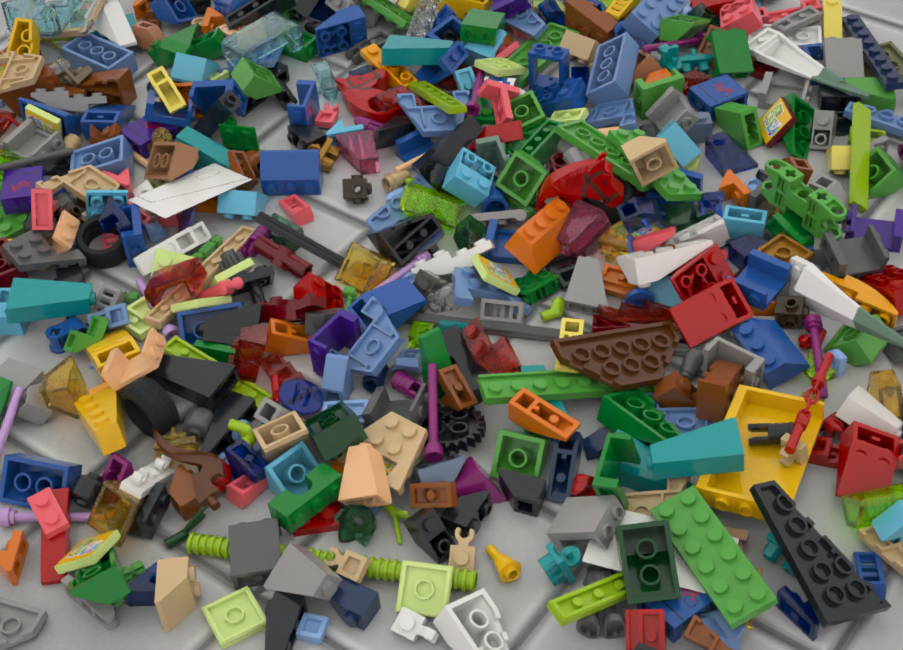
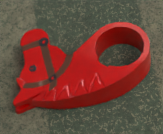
M376 69L364 75H350L345 79L335 78V82L338 84L336 89L341 92L343 102L354 118L356 116H363L386 123L394 115L402 116L403 109L396 100L397 95L386 92L390 85L389 75L385 69ZM380 110H390L386 112H377Z
M606 151L602 152L595 159L581 160L568 164L547 176L538 191L535 207L536 213L547 205L544 200L555 198L556 196L564 198L570 204L568 207L572 209L573 217H575L584 197L602 200L606 206L611 208L619 207L623 203L624 185L612 174L613 164L606 161Z

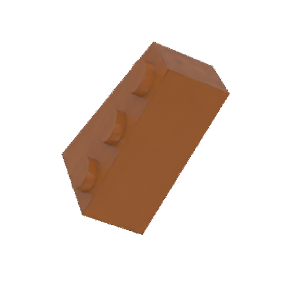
M565 0V27L580 32V35L596 40L601 44L616 37L615 27L619 22L604 10L601 12L594 7L595 3L586 0Z
M44 64L36 84L1 93L0 99L21 118L19 97L36 100L31 97V93L35 92V89L46 88V92L54 91V88L63 87L57 73L48 64Z
M130 67L90 73L76 85L77 88L86 90L88 97H92V93H103V96L108 98V104L131 105L137 98Z
M716 359L709 367L711 372L705 371L703 374L705 379H698L696 418L716 423L725 419L739 384L743 385L744 364Z

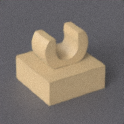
M786 432L780 438L781 450L779 455L782 458L779 462L786 467H789L793 461L802 466L808 460L807 444L799 440L794 454H787L784 449L790 434Z

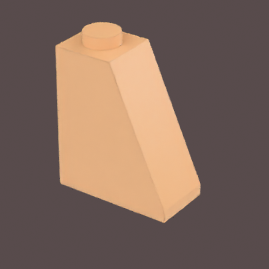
M359 443V445L348 447L338 501L352 510L390 505L392 503L382 453L374 449L369 443Z

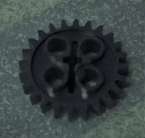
M438 403V442L443 447V452H446L447 456L450 455L451 451H454L456 454H459L461 449L467 452L468 446L475 448L476 442H482V437H485L486 421L484 416H481V411H475V407L457 411ZM427 414V417L424 420L421 427L427 429V432L429 434ZM428 436V438H427V441H426L424 447H425L426 444L429 442V436Z

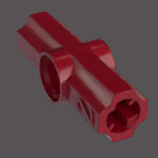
M263 235L256 239L253 251L269 259L277 267L291 272L300 279L308 272L311 273L313 271V264L297 256L294 251L281 244L278 245Z

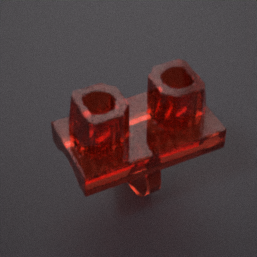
M694 67V72L680 73L685 79L683 94L688 95L690 87L712 79V75L698 72V67Z

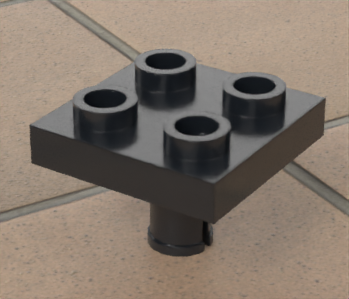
M261 265L249 273H246V271L236 273L234 277L242 278L244 285L239 290L234 289L233 297L250 292L254 304L258 303L259 300L260 302H267L262 287L273 284L275 276L273 266Z

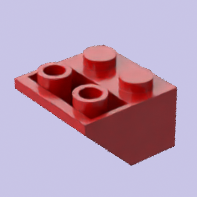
M308 272L293 287L294 299L300 300L306 294H315V297H325L326 306L312 311L344 308L342 290L338 286L323 280L320 276Z

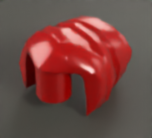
M834 412L823 420L820 431L825 430V436L829 438L834 437L835 432H838L840 440V435L849 424L835 416L837 412Z
M577 474L573 480L572 497L595 496L596 493L592 486L594 477Z

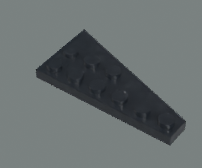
M775 480L754 484L749 489L823 628L881 613L891 607L886 599L882 601L872 591L874 586L868 580L864 582L854 571V565L826 535L822 537L813 527L815 523L809 517L805 518L795 508L796 503Z

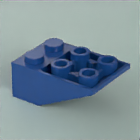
M359 5L341 9L314 29L318 58L346 51L355 44L367 39L366 19Z
M582 77L569 78L564 82H554L549 86H539L533 90L545 116L549 118L554 111L584 108L589 100L585 96L587 86Z
M100 104L85 110L80 120L85 140H90L91 124L101 132L104 128L110 127L115 122L121 129L127 126L136 106Z
M403 277L362 293L347 309L350 313L359 316L360 325L366 330L373 320L366 317L360 311L369 299L374 296L382 305L395 328L398 329L428 301L407 277Z

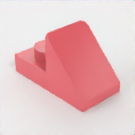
M126 168L119 175L105 170L101 171L120 183V190H128V199L134 198L129 168Z

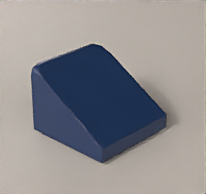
M601 428L583 439L582 447L588 460L600 458L607 436L605 428Z

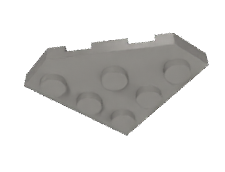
M0 597V650H5L36 637L49 617L46 610Z

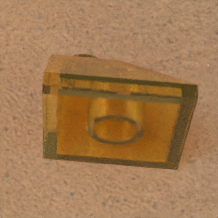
M351 242L334 279L345 286L355 287V292L361 295L389 278L396 263L375 251Z
M68 356L43 376L42 384L39 386L38 391L40 398L45 401L48 408L72 418L80 419L74 402H77L80 397L86 395L87 385L73 356Z
M105 480L87 524L100 534L117 529L121 537L115 545L122 547L140 506L141 499L119 489L123 480Z

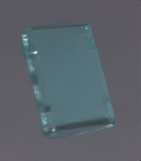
M274 11L224 38L221 43V51L234 67H236L242 57L258 64L260 58L269 55L286 44L291 52L299 51L304 46L303 28L277 11Z

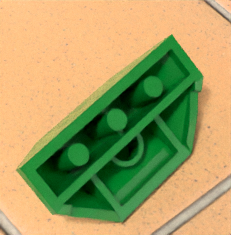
M545 119L539 124L523 129V140L506 145V154H509L511 158L515 150H524L544 165L556 152L561 136L556 134L555 130L558 125L564 124V122Z

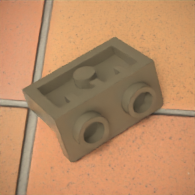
M86 65L83 68L79 66L72 71L66 69L57 75L62 84L74 87L93 70L89 65Z

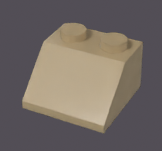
M566 29L559 46L569 49L570 60L573 57L577 58V62L587 66L588 63L594 61L597 46L601 43Z
M638 136L621 145L642 187L679 168L665 138Z
M295 410L252 429L261 453L267 462L274 461L302 440L306 445L310 443L309 431Z
M188 556L157 559L154 603L165 632H170L196 609L197 597H201V583L196 581V567L191 566Z

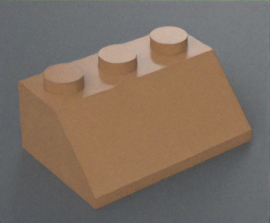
M153 142L144 179L174 180L194 168L199 158V149L181 142Z

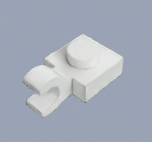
M404 606L390 629L392 632L413 643H416L418 637H421L435 645L440 636L435 630L425 626L427 622L425 617Z

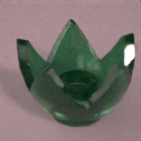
M350 504L340 509L333 517L339 524V543L357 540L362 546L366 547L377 529L375 514L363 504ZM355 518H361L362 524L356 523Z

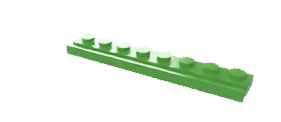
M546 370L480 374L477 377V384L480 386L479 390L485 405L508 404L523 387L545 401L600 398L603 395L618 392V390L580 372L569 373ZM654 385L638 389L644 393L654 392Z

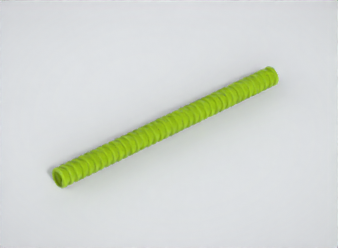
M192 532L186 542L187 553L190 555L195 553L197 556L202 554L204 557L209 555L212 558L217 556L219 559L224 557L229 560V537L226 539L225 536L219 538L217 535L211 536L206 534L204 536L203 533L197 535V533ZM280 544L281 555L286 549L284 544ZM314 548L309 549L322 562L324 559L328 561L335 559V553H331L329 550L323 552L322 549L317 551ZM375 556L368 558L371 560V563L364 578L368 576L369 579L375 577L376 580L383 578L384 581L389 579L392 582L400 581L402 561L399 562L398 559L391 561L390 558L384 560L383 557L376 559ZM459 567L456 570L454 569L452 582L454 591L461 589L462 592L469 590L470 593H473L477 587V571L473 569L470 572L467 568L462 571ZM330 568L334 572L337 570V568Z

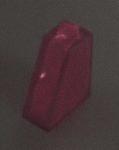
M373 129L335 135L336 145L341 149L340 155L361 175L380 172Z
M580 199L574 202L556 238L563 254L566 256L571 255L578 259V256H581L612 225L604 210Z

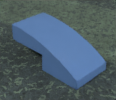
M125 302L87 315L89 324L93 315L109 319L105 333L130 324Z

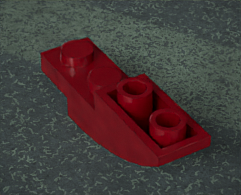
M315 294L303 295L300 300L283 299L282 296L270 298L269 302H258V304H262L260 320L269 322L270 318L290 323L304 322L305 312L326 306L325 297H315Z

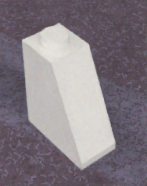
M859 385L848 395L835 415L849 425L853 421H857L899 437L903 433L899 430L903 422Z

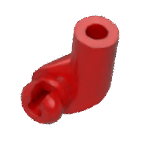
M823 327L819 332L821 345L827 333ZM808 334L800 335L798 338L799 346L804 350L812 349L810 336Z

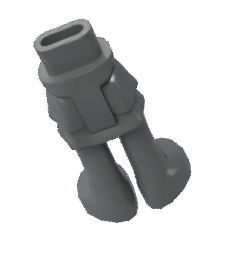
M589 563L586 567L587 573L583 586L614 575L613 569ZM615 604L604 609L603 636L607 639L621 636L626 632L625 617L617 613ZM598 612L577 620L576 629L578 633L591 639H596L600 636Z

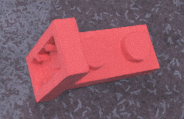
M486 79L477 91L478 97L492 100L496 124L511 122L513 120L510 100L519 96V87Z
M32 188V230H54V212L58 209V200H53V189Z

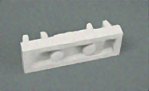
M162 454L161 459L156 458L151 464L143 468L141 467L138 471H134L133 475L121 481L119 489L138 499H142L151 493L156 482L166 483L173 478L175 471L168 468L171 458Z

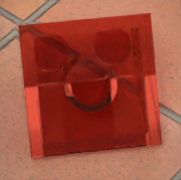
M268 323L243 327L240 329L239 336L234 335L231 349H235L233 355L229 354L227 363L236 365L240 380L256 382L266 347Z

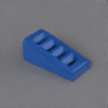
M853 552L854 571L864 582L868 580L874 586L872 591L883 601L886 596V582L880 556L875 552ZM861 563H871L875 565H863Z

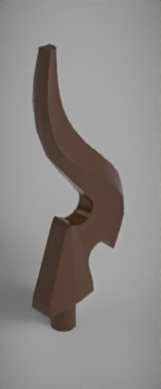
M157 430L153 431L159 448L167 457L174 461L202 467L199 473L192 474L197 501L201 507L209 505L213 511L218 510L221 504L217 498L222 493L213 485V482L218 477L226 478L225 468L221 460L213 453L175 447L164 440Z

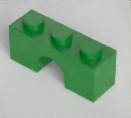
M322 462L304 475L308 488L306 493L293 494L288 490H284L267 503L271 519L278 518L280 527L292 534L338 499L342 474Z

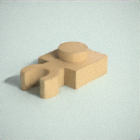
M457 527L455 537L458 540V545H450L448 566H453L455 570L459 567L462 571L467 568L472 572L473 569L475 570L477 548L471 547L470 543L475 538V531L470 529L469 536L462 538L461 528Z
M330 547L329 550L335 553V559L333 561L324 559L323 563L330 568H337L335 573L361 584L371 560L346 549L343 555L339 549Z

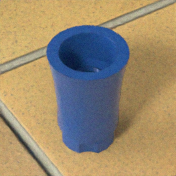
M496 179L492 181L489 196L482 202L481 213L509 210L504 191L494 185L497 181Z

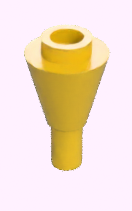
M492 544L486 547V552L493 559L500 580L504 583L516 580L522 570L521 564L500 553Z

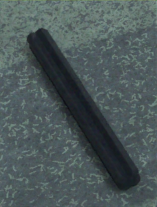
M262 211L256 216L255 221L335 267L341 270L345 268L348 260Z

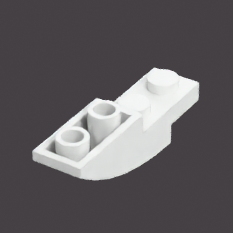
M203 221L164 240L132 260L144 277L152 271L157 248L185 254L209 241L212 236Z
M483 238L474 243L475 247L469 250L465 247L455 252V257H453L451 251L445 252L442 249L433 254L434 258L428 261L422 259L414 263L415 267L410 270L413 274L439 276L452 274L454 267L474 268L475 266L471 261L474 253L482 255L494 249L495 246L492 240L486 241Z

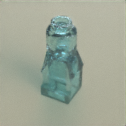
M327 59L311 65L317 81L321 85L322 96L329 101L335 100L338 95V89Z

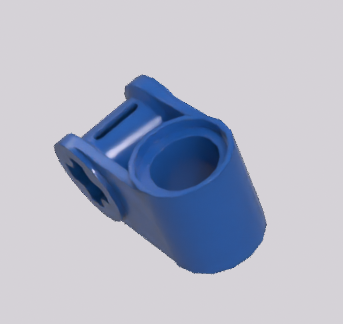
M70 317L46 330L45 335L50 340L49 348L52 353L61 354L65 352L63 348L70 329L86 334L88 327L80 318Z

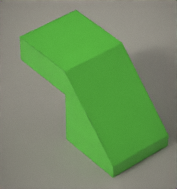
M93 315L86 334L70 329L63 350L76 354L101 341L109 319Z

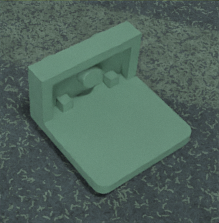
M498 135L475 139L476 155L495 166V171H498L500 176L510 160L509 154H506L504 142L501 143Z

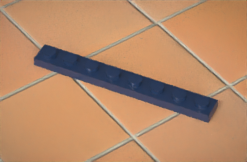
M849 14L842 17V27L848 36L862 39L863 58L884 90L903 89V78L860 16Z

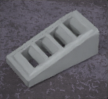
M104 283L90 314L100 312V310H104L106 307L121 304L125 299L122 290ZM88 319L85 322L87 326H89Z
M481 298L479 320L523 324L525 303ZM490 303L493 304L492 316H488ZM498 304H501L500 317H496ZM506 305H510L508 318H505ZM514 306H518L517 319H513Z

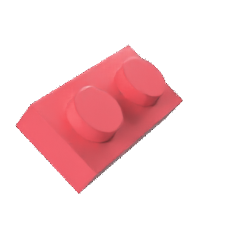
M50 487L27 498L48 539L71 527Z

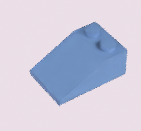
M123 134L73 150L70 160V171L91 164L100 171L105 170L116 175L129 168L130 175L133 176V149Z

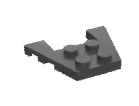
M55 222L54 230H30L2 244L3 252L19 272L47 269L48 265H58L60 268L68 267L69 263H79V266L87 265L86 257L79 249L57 254L45 240L53 237L57 226Z

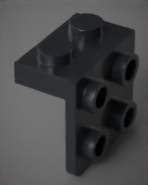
M156 482L151 493L142 499L125 493L107 525L108 530L113 531L117 529L120 534L152 540L171 502L165 483Z

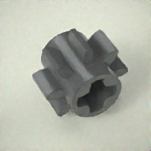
M232 248L220 255L222 261L218 262L221 270L225 271L244 261L245 258L241 251L235 252Z

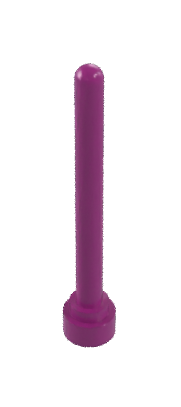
M706 32L697 33L692 38L644 45L642 51L644 53L657 51L658 46L665 43L669 46L677 44L679 47L688 45L699 47Z
M479 68L471 99L466 103L467 113L465 115L467 117L473 115L475 118L479 115L480 111L477 91L482 85L485 71Z
M809 314L804 318L803 322L805 330L810 334L816 373L823 360L819 335L823 324L821 316ZM825 382L824 387L818 389L821 399L828 397L827 382Z
M435 363L428 364L429 442L424 448V459L428 462H439L443 459V447L438 442L437 365Z

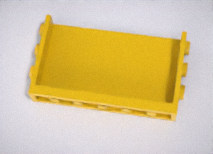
M739 384L724 420L735 417L737 419L744 451V471L700 475L695 488L709 507L765 521L749 489L754 484L775 480L794 501L824 420L825 402L818 401L810 406L809 411L812 416L800 438L802 442L807 444L808 460L802 466L793 461L789 467H786L779 462L782 458L779 455L781 443L749 446L750 438L768 436V432L748 431V424L794 423L798 411L805 409L807 403L803 397Z

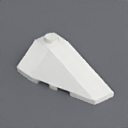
M105 0L92 30H97L100 36L107 37L110 42L126 48L137 45L135 36L119 1ZM95 4L93 5V7L91 8V10L89 11V13H88L87 16L85 17V18H86V21H88V19H89V17H90V15H91V13H92V11H93V9H94Z
M715 214L675 233L672 238L664 243L676 245L699 239L713 240V244H717L720 248L726 244L725 241L729 240L730 237L723 218ZM661 244L650 251L656 252V248L661 247Z
M699 239L675 245V249L672 246L658 247L654 253L653 251L643 252L642 250L617 256L616 259L629 284L638 285V288L651 286V282L662 279L712 246L713 240Z
M484 588L444 606L433 621L446 643L453 650H509L507 645L509 639L507 633L502 630L499 621L501 618L499 610Z

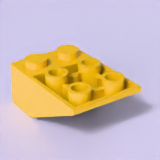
M123 327L104 334L101 341L84 349L103 383L106 381L102 378L101 373L111 350L118 347L128 360L141 354L135 340Z

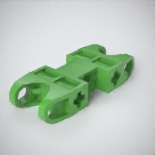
M781 159L766 161L764 169L771 180L762 183V195L783 213L792 210L802 217L801 226L818 239H822L824 232L832 231L836 235V240H840L842 232L836 222L846 218L847 209L844 204L824 188L820 187L814 191L804 184V174L791 164ZM771 165H776L779 169H775ZM835 211H839L842 214H835Z

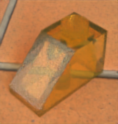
M887 369L870 372L867 392L903 422L902 388L894 370Z

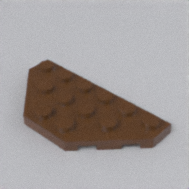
M671 320L552 339L550 346L559 363L618 391L658 384L664 376L679 342L680 335Z

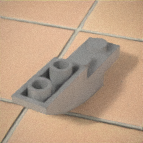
M65 87L54 88V91L46 92V88L35 89V92L31 93V97L44 104L70 112H85V110L90 109V105L108 104V98L103 96V93H92V97H84V94H73V98H70V91H65Z

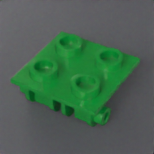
M233 117L227 118L225 124H218L223 146L228 150L244 151L245 153L249 150H260L255 127L238 126L237 121Z
M529 270L527 275L515 278L514 280L521 290L519 294L523 295L521 299L530 306L543 299V297L557 291L558 287H560L557 279L561 275L543 270L534 275Z

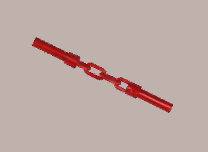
M831 352L825 353L820 367L811 381L813 388L808 389L804 397L807 403L805 409H800L795 418L793 430L784 449L789 455L794 454L801 435L808 426L812 416L809 411L810 406L816 404L820 397L818 389H822L825 385L826 375L834 358V354ZM811 392L813 396L816 394L814 401H812V397L808 399Z

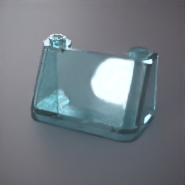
M9 0L1 3L10 34L17 17L32 19L40 28V37H55L62 33L82 5V0H53L47 2L45 0Z

